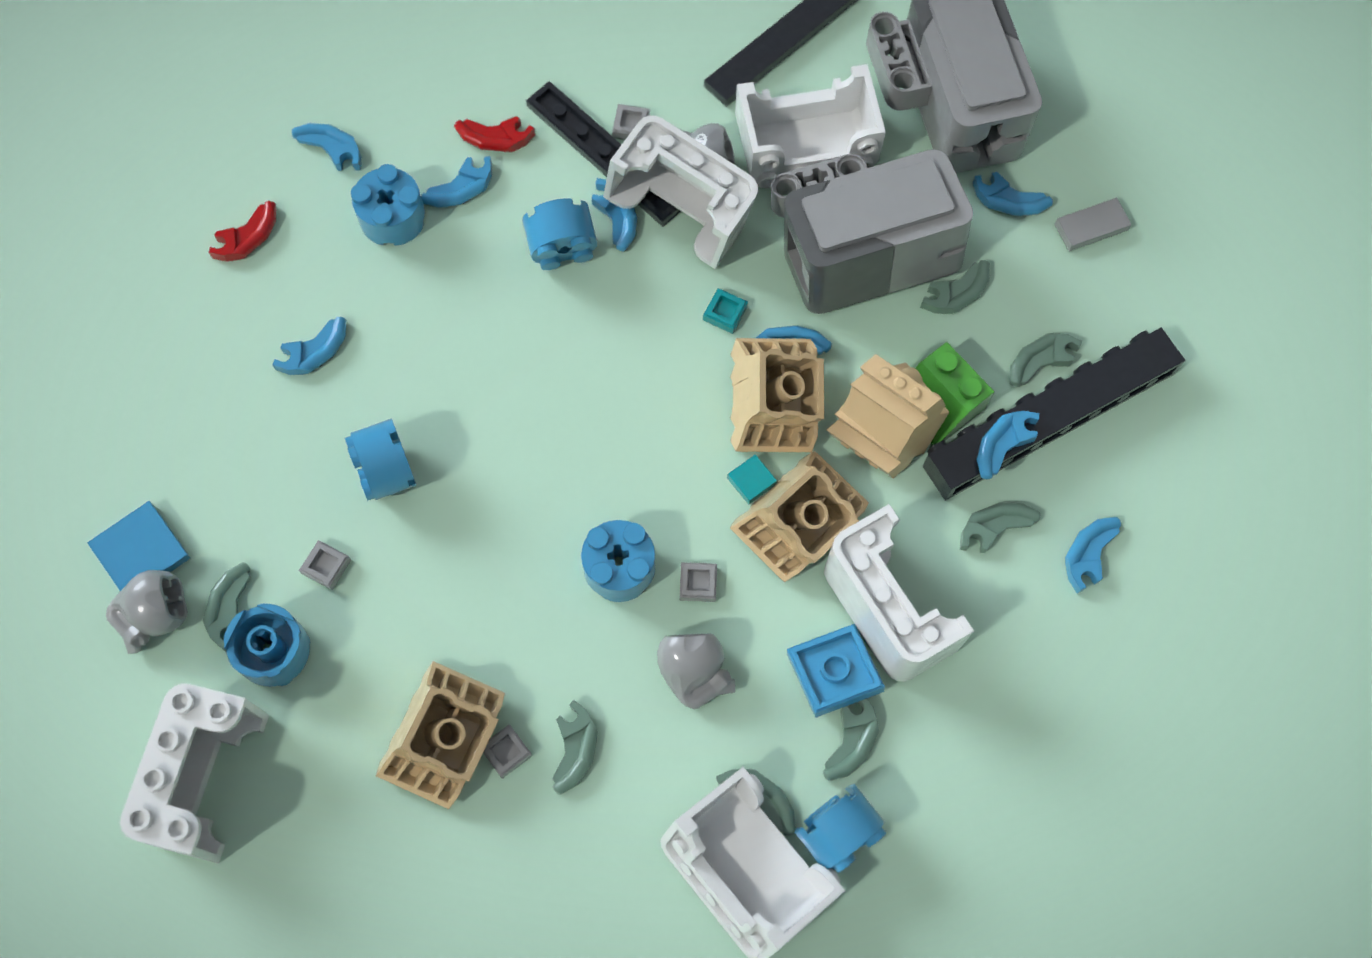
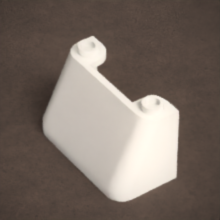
M742 767L677 818L662 836L660 843L668 859L748 958H769L846 890L841 886L840 879L832 868L827 870L820 864H813L811 867L806 864L760 808L764 801L762 783L756 776L749 774Z

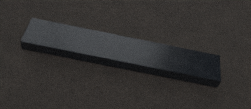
M803 0L704 80V87L723 105H729L736 99L737 84L754 82L755 84L857 0Z
M548 81L526 100L527 107L607 177L610 160L622 144L554 84ZM650 190L638 204L662 227L681 212V210Z

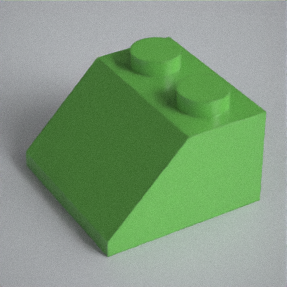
M948 342L926 357L915 368L921 374L925 385L942 398L946 409L949 411V414L932 439V445L943 440L946 441L988 406L995 392Z

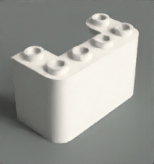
M868 64L851 66L852 75L843 82H841L840 78L833 79L831 89L771 98L769 89L762 90V94H759L755 90L754 82L737 84L735 115L749 174L756 180L760 188H770L772 180L779 174L845 154L860 156L868 168L873 167L878 162L886 131Z
M649 115L643 117L611 158L603 197L618 207L631 209L636 207L650 190L704 225L694 242V251L701 261L716 269L741 233L758 193V185L750 174L658 116Z
M890 504L841 531L836 536L824 567V575L885 672L892 679L905 682L958 652L974 630L964 615L956 619H947L941 616L937 608L922 617L918 615L886 566L891 557V549L894 546L890 539V532L900 520Z
M179 684L171 688L163 699L121 814L120 825L123 833L135 841L219 864L225 844L217 841L212 835L211 827L213 820L196 816L221 742L239 747L242 738L246 734L264 732L269 715L244 697L192 684Z

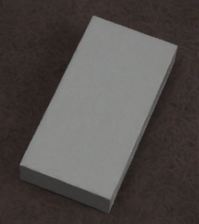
M1114 198L1057 218L1055 226L1068 251H1072L1126 232L1130 229L1131 223L1118 199Z

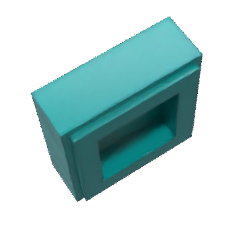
M717 288L703 314V321L733 334L748 307V301Z
M756 454L727 474V479L748 505L777 484V480Z

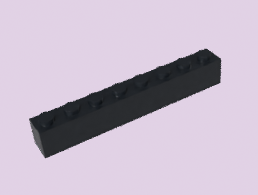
M1162 327L1150 334L1145 330L1133 337L1128 346L1122 349L1119 346H1115L1102 355V360L1095 364L1088 361L1080 365L1073 371L1074 375L1065 380L1062 377L1054 379L1044 387L1045 391L1035 396L1031 392L1023 396L1015 403L1016 407L1005 411L1004 408L995 411L986 419L987 422L981 426L976 427L975 424L964 428L957 434V439L946 443L945 440L936 443L927 451L928 455L923 468L946 501L984 480L981 478L977 463L981 440L1002 415L1017 411L1040 413L1036 425L1024 424L1027 430L1038 432L1035 441L1007 451L1000 470L1171 377L1186 360Z

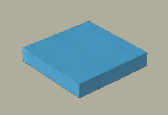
M150 501L87 542L120 591L140 572L148 570L172 572L191 559Z
M855 624L787 649V656L815 718L875 696L885 690V686Z

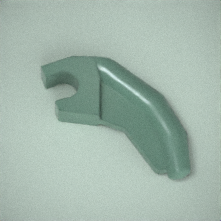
M981 260L979 263H973L960 280L953 282H931L927 292L936 295L937 299L932 300L924 296L920 308L936 314H953L980 297L989 282V262Z
M1049 333L1022 348L1011 364L1010 384L1014 387L1026 385L1041 367L1050 365L1051 367L1071 366L1075 356L1066 353L1065 348H1070L1077 352L1082 341L1068 334Z
M1000 502L974 512L961 533L960 550L966 551L969 547V539L975 538L981 545L979 553H985L995 538L1005 529L1031 527L1034 522L1039 521L1040 512L1023 503Z
M244 562L227 570L212 588L203 618V623L210 639L225 652L224 635L232 619L238 614L237 600L251 579L249 575L251 569Z
M868 699L858 702L862 707L861 714H853L848 706L841 709L843 741L841 746L824 765L826 769L823 770V774L828 781L849 776L869 756L879 733V727L874 707Z
M575 700L569 706L577 713L576 720L567 722L561 716L556 719L565 748V755L553 776V781L555 782L553 789L558 794H563L580 783L593 763L598 731L587 710Z
M732 769L716 776L718 785L726 781L739 769ZM745 769L749 774L756 776L763 785L764 801L760 808L780 832H783L786 836L794 834L796 830L794 810L782 789L757 770Z

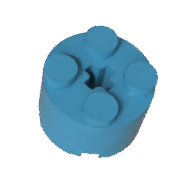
M384 164L378 169L365 174L351 189L352 205L363 233L372 242L383 245V243H394V246L403 245L413 240L421 232L424 225L425 208L418 185L408 173L397 169L394 165Z
M572 198L551 200L535 206V214L529 218L527 213L523 216L522 221L531 258L534 262L540 264L542 270L556 269L560 267V262L574 259L576 263H583L594 257L592 251L597 247L598 242L587 202L580 200L581 205L573 204Z
M392 418L351 432V436L345 438L354 468L362 466L357 471L367 501L374 498L378 500L417 486Z
M613 520L600 524L588 532L581 552L584 575L588 585L603 598L613 602L630 601L641 595L655 575L654 545L644 528L637 523ZM622 557L623 565H615V558Z
M264 603L247 611L243 610L232 619L224 635V649H226L227 657L232 667L251 682L267 687L285 686L291 683L305 667L310 653V637L303 626L287 610L274 604ZM265 643L272 644L269 648L262 649Z
M855 784L845 788L849 795L846 794L840 799L836 794L803 822L808 827L806 830L797 827L794 831L818 864L827 870L832 868L838 873L856 859L853 852L865 844L868 848L886 834L882 828L884 820Z

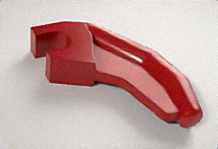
M517 116L500 122V125L490 127L469 119L464 121L458 120L454 124L455 130L463 141L481 150L514 152L526 146L535 136V128L531 125L522 132L517 131L521 127V120Z
M266 201L265 204H260L247 224L238 228L232 227L216 231L214 235L219 243H225L222 248L210 247L208 253L211 258L228 262L247 257L268 239L277 221L276 204L273 201Z

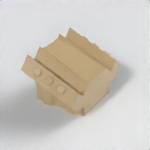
M736 338L731 352L735 365L730 377L733 386V407L730 419L735 426L730 441L735 451L812 452L818 437V422L824 419V359L817 358L816 346L811 339Z
M875 354L860 367L863 374L850 384L852 388L840 410L835 413L838 420L826 430L831 436L840 441L841 445L845 448H850L858 457L869 461L871 466L876 469L879 468L891 478H895L909 466L915 456L924 454L949 414V411L946 409L942 398L925 385L918 370L910 367L906 362L893 366Z
M814 450L802 458L794 469L783 475L771 490L751 505L747 512L735 519L730 529L783 582H786L800 573L809 563H816L832 547L836 536L841 531L859 522L858 517L866 510L869 502Z
M433 661L424 673L420 687L413 695L408 706L409 709L399 729L396 730L392 737L388 751L379 763L376 777L450 809L460 795L465 782L470 781L498 723L496 717L502 707L505 693Z

